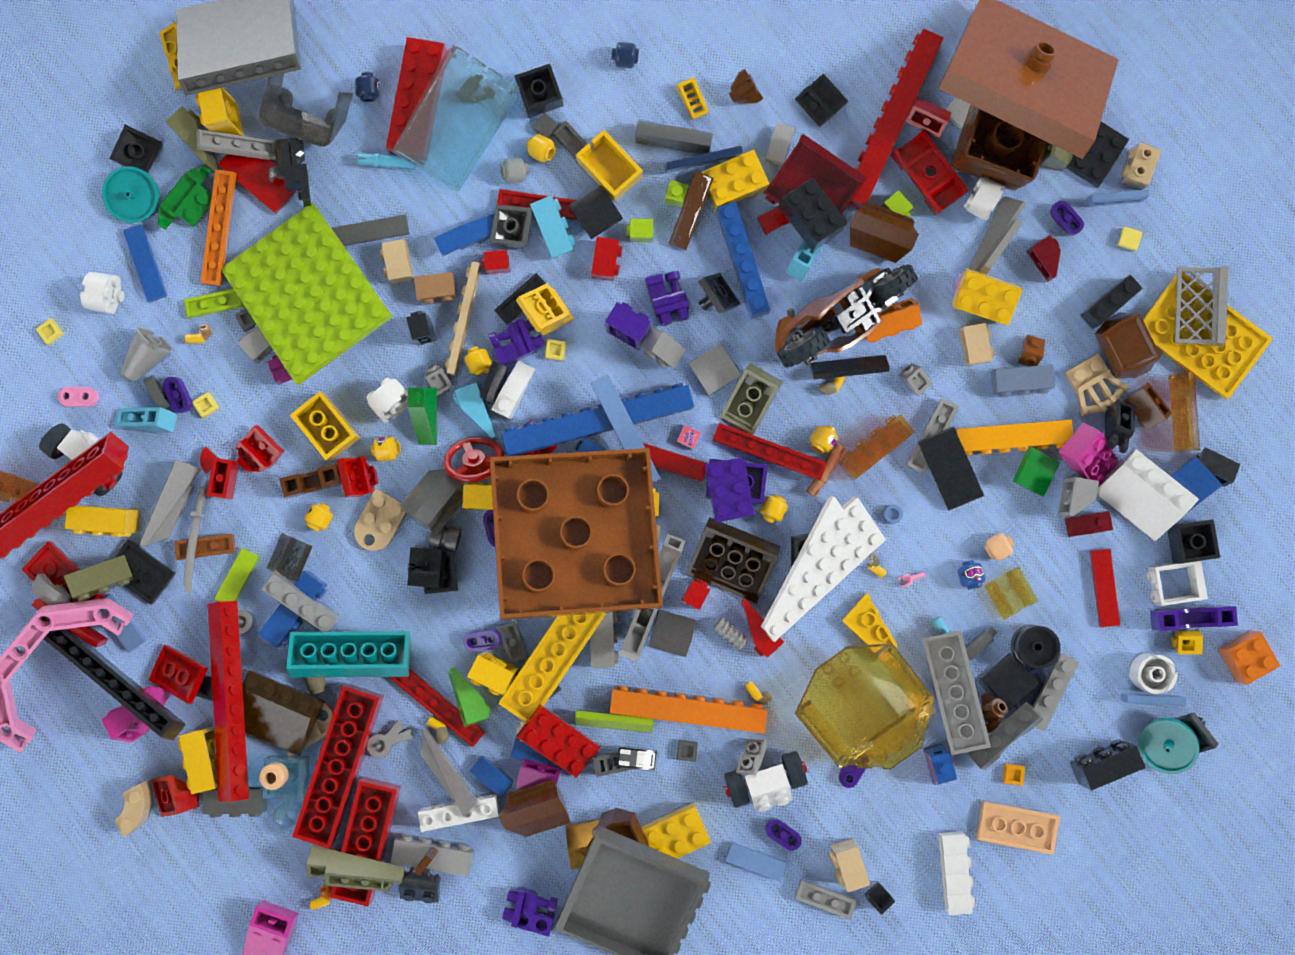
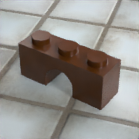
M338 464L317 468V471L279 478L285 498H293L342 485Z

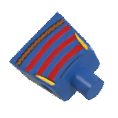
M942 743L923 748L934 785L957 780L950 752Z

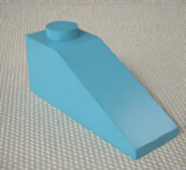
M803 240L785 273L802 282L822 246L812 252Z
M474 383L455 390L456 396L453 397L457 407L460 406L491 438L497 439L485 401L480 398L481 390L479 385Z
M161 407L118 408L114 426L158 433H173L177 414Z

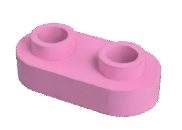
M65 387L59 391L58 400L62 405L68 407H93L99 401V394L95 389L89 387ZM69 393L70 397L66 400L65 396ZM88 393L89 397L85 400L84 396Z

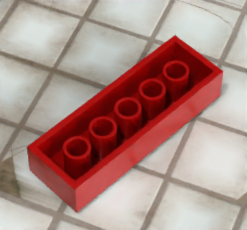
M412 37L406 38L386 148L390 154L416 157L423 160L428 158L447 57V49L444 43Z
M363 777L358 781L341 852L383 862L401 789L400 785ZM332 886L330 898L368 907L374 899L375 890Z

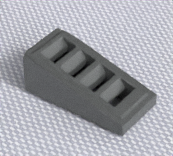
M618 752L593 756L596 777L628 771L633 768L616 767L615 757L618 756ZM609 758H611L613 768L610 769L608 765ZM600 760H604V770H601Z

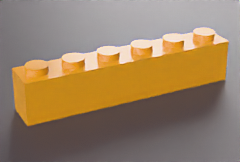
M1072 420L963 428L956 429V432L966 455L971 456L973 452L979 451L980 455L992 454V450H999V453H1009L1011 449L1018 448V452L1027 451L1028 447L1046 450L1049 449V446L1056 445V449L1063 448L1073 435Z

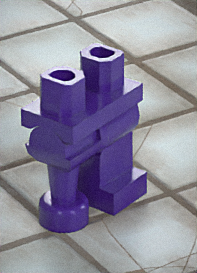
M679 271L665 274L666 282L671 284L672 292L666 293L662 274L645 278V284L655 316L659 318L662 326L672 324L670 314L677 313L679 321L689 319V302L686 293L681 290L678 282L681 278Z
M521 318L509 324L508 329L499 334H496V332L488 334L494 348L501 345L500 341L511 340V344L494 349L499 363L505 367L537 353V349L545 345L541 334L531 338L529 332L535 330L529 319L524 321Z
M521 887L520 890L509 889L506 901L516 903L515 909L505 907L502 919L511 922V927H518L549 937L559 898L551 897L548 900L539 897L536 891ZM537 907L548 908L547 914L536 911Z

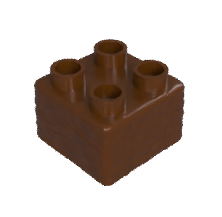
M970 104L955 149L952 166L958 171L977 178H990L1005 186L1006 189L1016 191L1036 178L1047 142Z

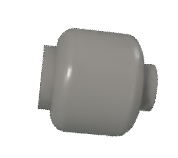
M521 157L507 158L503 161V164H500L501 177L507 183L523 182L526 175L529 174V166L527 163H524Z

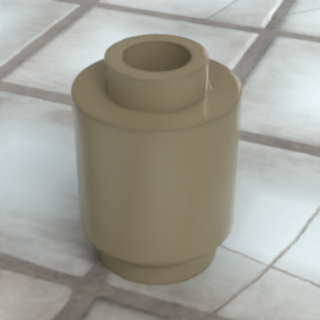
M304 677L307 690L310 691L311 695L326 691L325 686L327 683L325 677Z

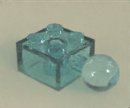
M270 755L264 759V767L274 762L282 763L288 770L289 780L277 790H268L263 787V799H280V805L273 812V822L281 829H289L296 824L299 816L298 810L292 805V799L305 798L308 790L309 756L289 757Z

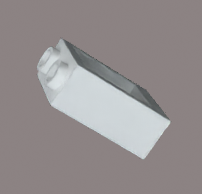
M1201 561L1148 567L1147 578L1149 583H1151L1152 591L1150 595L1154 605L1165 606L1208 599ZM1187 567L1191 595L1164 599L1159 571Z

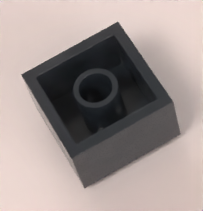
M550 63L514 75L528 118L564 106L563 98Z
M1214 519L1174 524L1167 530L1173 564L1221 558Z

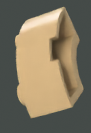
M149 780L123 793L125 799L124 809L121 815L114 820L123 837L140 828L149 816L151 804L153 803V790Z

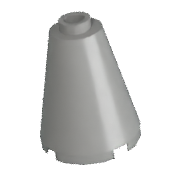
M139 327L134 334L121 367L122 377L130 382L138 381L170 354L172 350L170 344L161 336L159 338L153 336L155 332Z

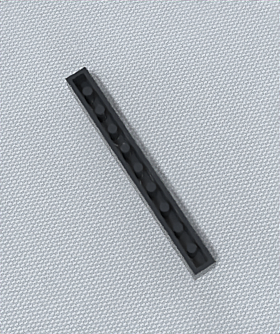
M41 616L44 621H50L48 617ZM67 629L49 631L43 638L161 738L174 741L186 725L90 644Z

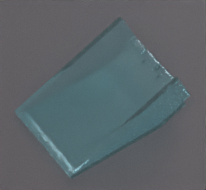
M452 45L445 52L392 152L459 192L507 116L520 88L507 78L501 83L503 75L491 67L488 68L487 72H484L486 64L472 56L470 61H467L469 53L458 46Z

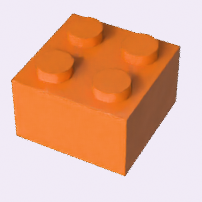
M1249 631L1218 648L1234 679L1240 684L1248 685L1281 666L1264 635L1259 631Z

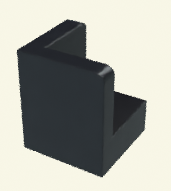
M205 674L196 697L213 700L212 678L210 675Z
M879 882L875 883L864 894L881 915L895 903L891 894Z

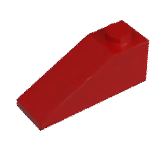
M746 599L741 600L752 641L756 645L753 649L761 657L765 655L768 658L784 641L778 638L774 642L769 638L761 627L764 619Z

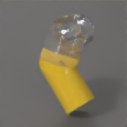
M874 550L866 558L867 568L882 579L887 571L879 566L880 555L878 551Z

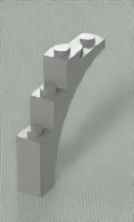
M667 534L659 553L662 598L686 542L670 534ZM658 609L636 610L619 655L636 662L638 661Z

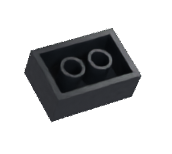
M813 177L782 197L778 206L812 252L841 233L848 223Z
M1121 739L1112 741L1108 747L1095 748L1091 754L1078 755L1074 758V761L1070 762L1078 784L1091 791L1146 768L1137 746Z

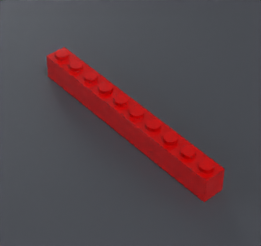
M924 28L921 34H916L912 42L915 45L913 51H908L904 59L907 64L905 68H900L896 78H899L897 85L893 83L889 91V95L892 96L889 101L885 100L881 109L884 113L881 118L877 117L873 126L876 130L873 135L869 134L865 143L868 147L866 151L862 150L857 160L860 162L858 169L854 167V169L866 176L867 179L849 203L850 206L861 209L868 202L944 37Z
M219 601L207 604L218 802H233L249 799L237 601Z

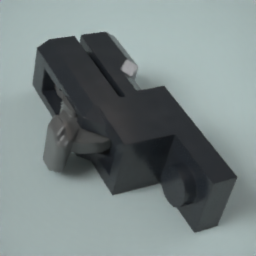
M288 138L276 140L278 160L277 164L268 170L270 182H273L276 177L284 179L286 191L298 190V198L303 200V206H311L307 164H301L305 160L303 139L290 138V142H288Z

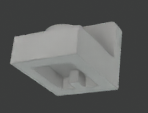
M912 363L905 366L898 375L917 396L932 384L923 369Z
M432 364L426 368L424 372L425 378L431 387H437V396L453 388L441 364Z

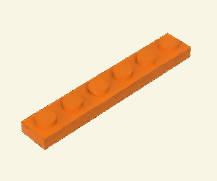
M215 170L200 282L202 284L222 286V267L225 265L237 175L235 172Z

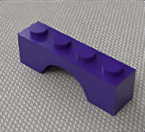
M1224 605L1150 611L1151 628L1155 631H1171L1196 627L1238 626L1236 606Z

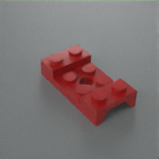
M922 130L915 138L901 148L895 149L891 154V157L901 171L904 169L924 196V202L934 216L969 191L925 130ZM928 167L933 168L935 175L928 176L925 169Z

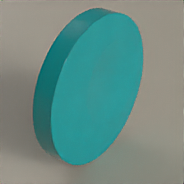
M121 167L111 172L104 181L102 199L109 213L118 220L128 223H139L146 221L157 211L160 204V190L157 182L148 172L136 167Z
M1159 718L1149 722L1143 728L1139 737V751L1144 761L1153 769L1166 774H1178L1190 769L1197 761L1200 750L1199 740L1193 729L1186 723L1174 718Z

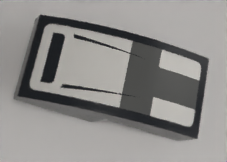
M619 747L616 767L655 771L657 751Z

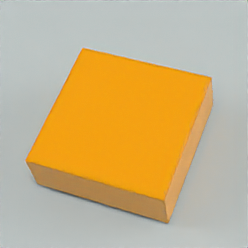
M1004 763L1002 783L1023 786L1025 766Z

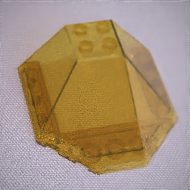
M893 643L847 646L815 669L795 711V715L837 766L846 767V765H853L857 768L870 769L872 767H882L883 769L891 770L923 747V735L928 727L930 707L933 706L934 697Z

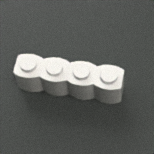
M962 831L939 833L946 913L948 915L972 914V908H975V899L971 895L973 879L972 876H969V868L972 867L971 858L967 856V848H970L969 838Z

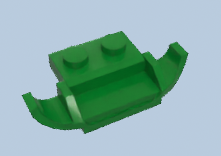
M203 164L183 174L160 204L157 222L160 227L166 230L177 215L192 227L196 225L211 206L212 193L201 186L212 171L209 167Z

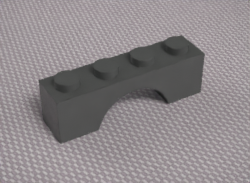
M1026 702L988 735L991 748L970 751L967 754L980 769L986 770L1000 758L1008 746L1022 735L1030 732L1044 719Z

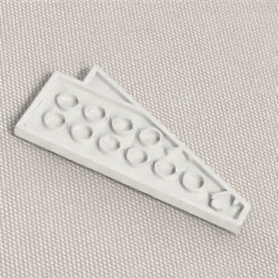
M830 495L761 625L772 641L775 642L886 540L858 497L853 496L842 507L834 496Z

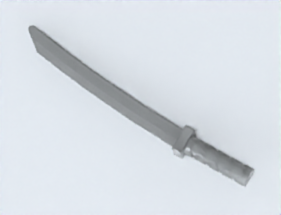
M200 487L195 510L190 513L193 519L183 583L188 594H191L201 519L205 517L202 512L208 490L206 487Z

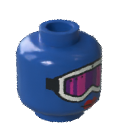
M973 560L963 562V567L958 569L961 585L967 587L968 590L982 587V583L986 580L982 565L974 563Z

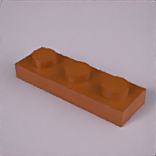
M234 534L197 538L195 558L236 553ZM189 539L174 541L176 560L186 559Z

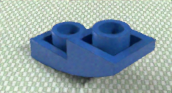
M481 756L470 770L479 781L501 797L505 795L514 783L502 769H497L485 756Z

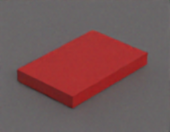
M164 644L148 680L185 703L192 704L208 667L170 645Z

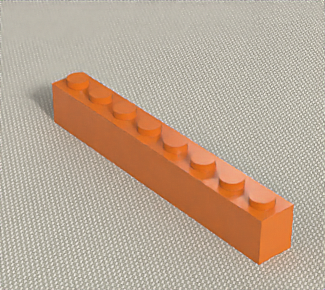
M617 685V688H613L610 706V713L765 733L767 709L763 708V704L751 703V706L744 705V702L732 700V703H724L725 699L713 698V701L705 700L704 696L694 695V698H686V694L675 693L674 696L667 695L666 691L656 690L655 693H648V689L636 688V691L628 690V686Z

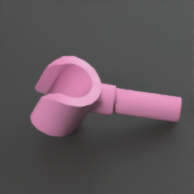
M921 572L911 576L905 574L898 577L897 580H904L905 584L900 586L904 588L911 585L914 580L924 577L925 573Z

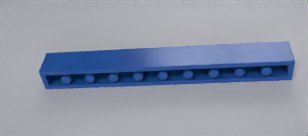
M683 383L671 386L672 389L669 390L660 388L654 390V394L646 395V393H640L635 395V399L628 400L626 397L621 398V401L633 425L693 409L694 403L689 385L683 386ZM599 404L598 408L593 410L590 407L583 408L577 414L572 415V412L564 413L561 415V418H545L542 420L543 423L535 424V422L526 423L523 425L524 428L516 429V427L507 428L505 433L501 434L507 456H517L614 429L601 404Z

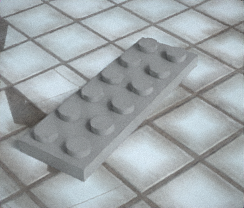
M962 631L922 639L951 755L991 748Z

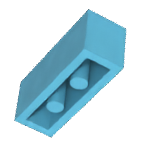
M548 196L530 204L551 257L555 259L575 251L573 247L576 245L572 234L568 235L566 230L569 227L565 216L561 217L558 211L561 210L558 199Z

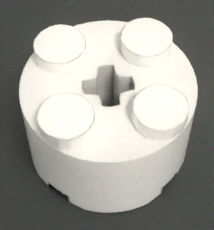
M980 177L973 188L975 194H971L963 207L966 208L967 212L987 221L990 217V212L996 207L1006 187L990 178Z
M89 272L82 282V285L85 286L84 292L80 294L83 307L91 311L114 314L119 302L124 300L120 277Z
M389 377L381 382V386L376 391H371L366 397L368 406L384 423L389 422L388 418L390 417L393 419L397 418L408 408V391L397 379L391 380Z
M1143 653L1132 662L1129 678L1138 689L1153 694H1160L1173 688L1177 680V672H1175V665L1169 658L1152 653Z

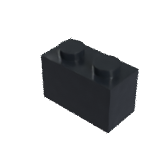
M416 311L411 313V316L406 317L411 338L418 346L437 341L432 321L425 312Z

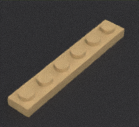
M472 262L471 267L468 266L466 271L468 281L467 285H463L462 296L464 298L463 302L459 303L457 314H459V320L454 324L453 333H455L454 340L450 341L449 345L451 355L450 359L447 358L445 362L446 373L457 377L482 267L477 262Z

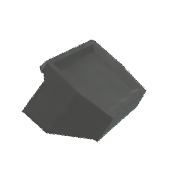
M429 470L403 500L400 507L419 525L434 534H438L462 505L465 482L453 479L445 470Z

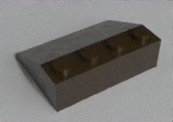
M709 517L686 574L757 603L779 556L781 546L723 522L715 523L714 519Z
M249 670L242 684L245 732L301 756L325 701L259 672Z

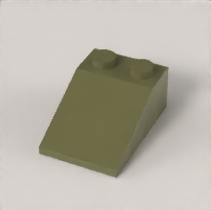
M181 106L165 122L214 172L219 170L214 152L197 150L196 132L198 129L206 130L203 127L204 125L201 124L200 118L191 109L187 111Z
M750 363L745 368L720 417L753 435L783 381Z

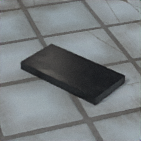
M954 426L917 441L948 511L985 496Z

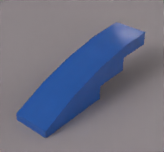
M494 214L474 220L435 237L434 240L442 256L444 257L458 249L463 250L477 242L480 244L490 239Z

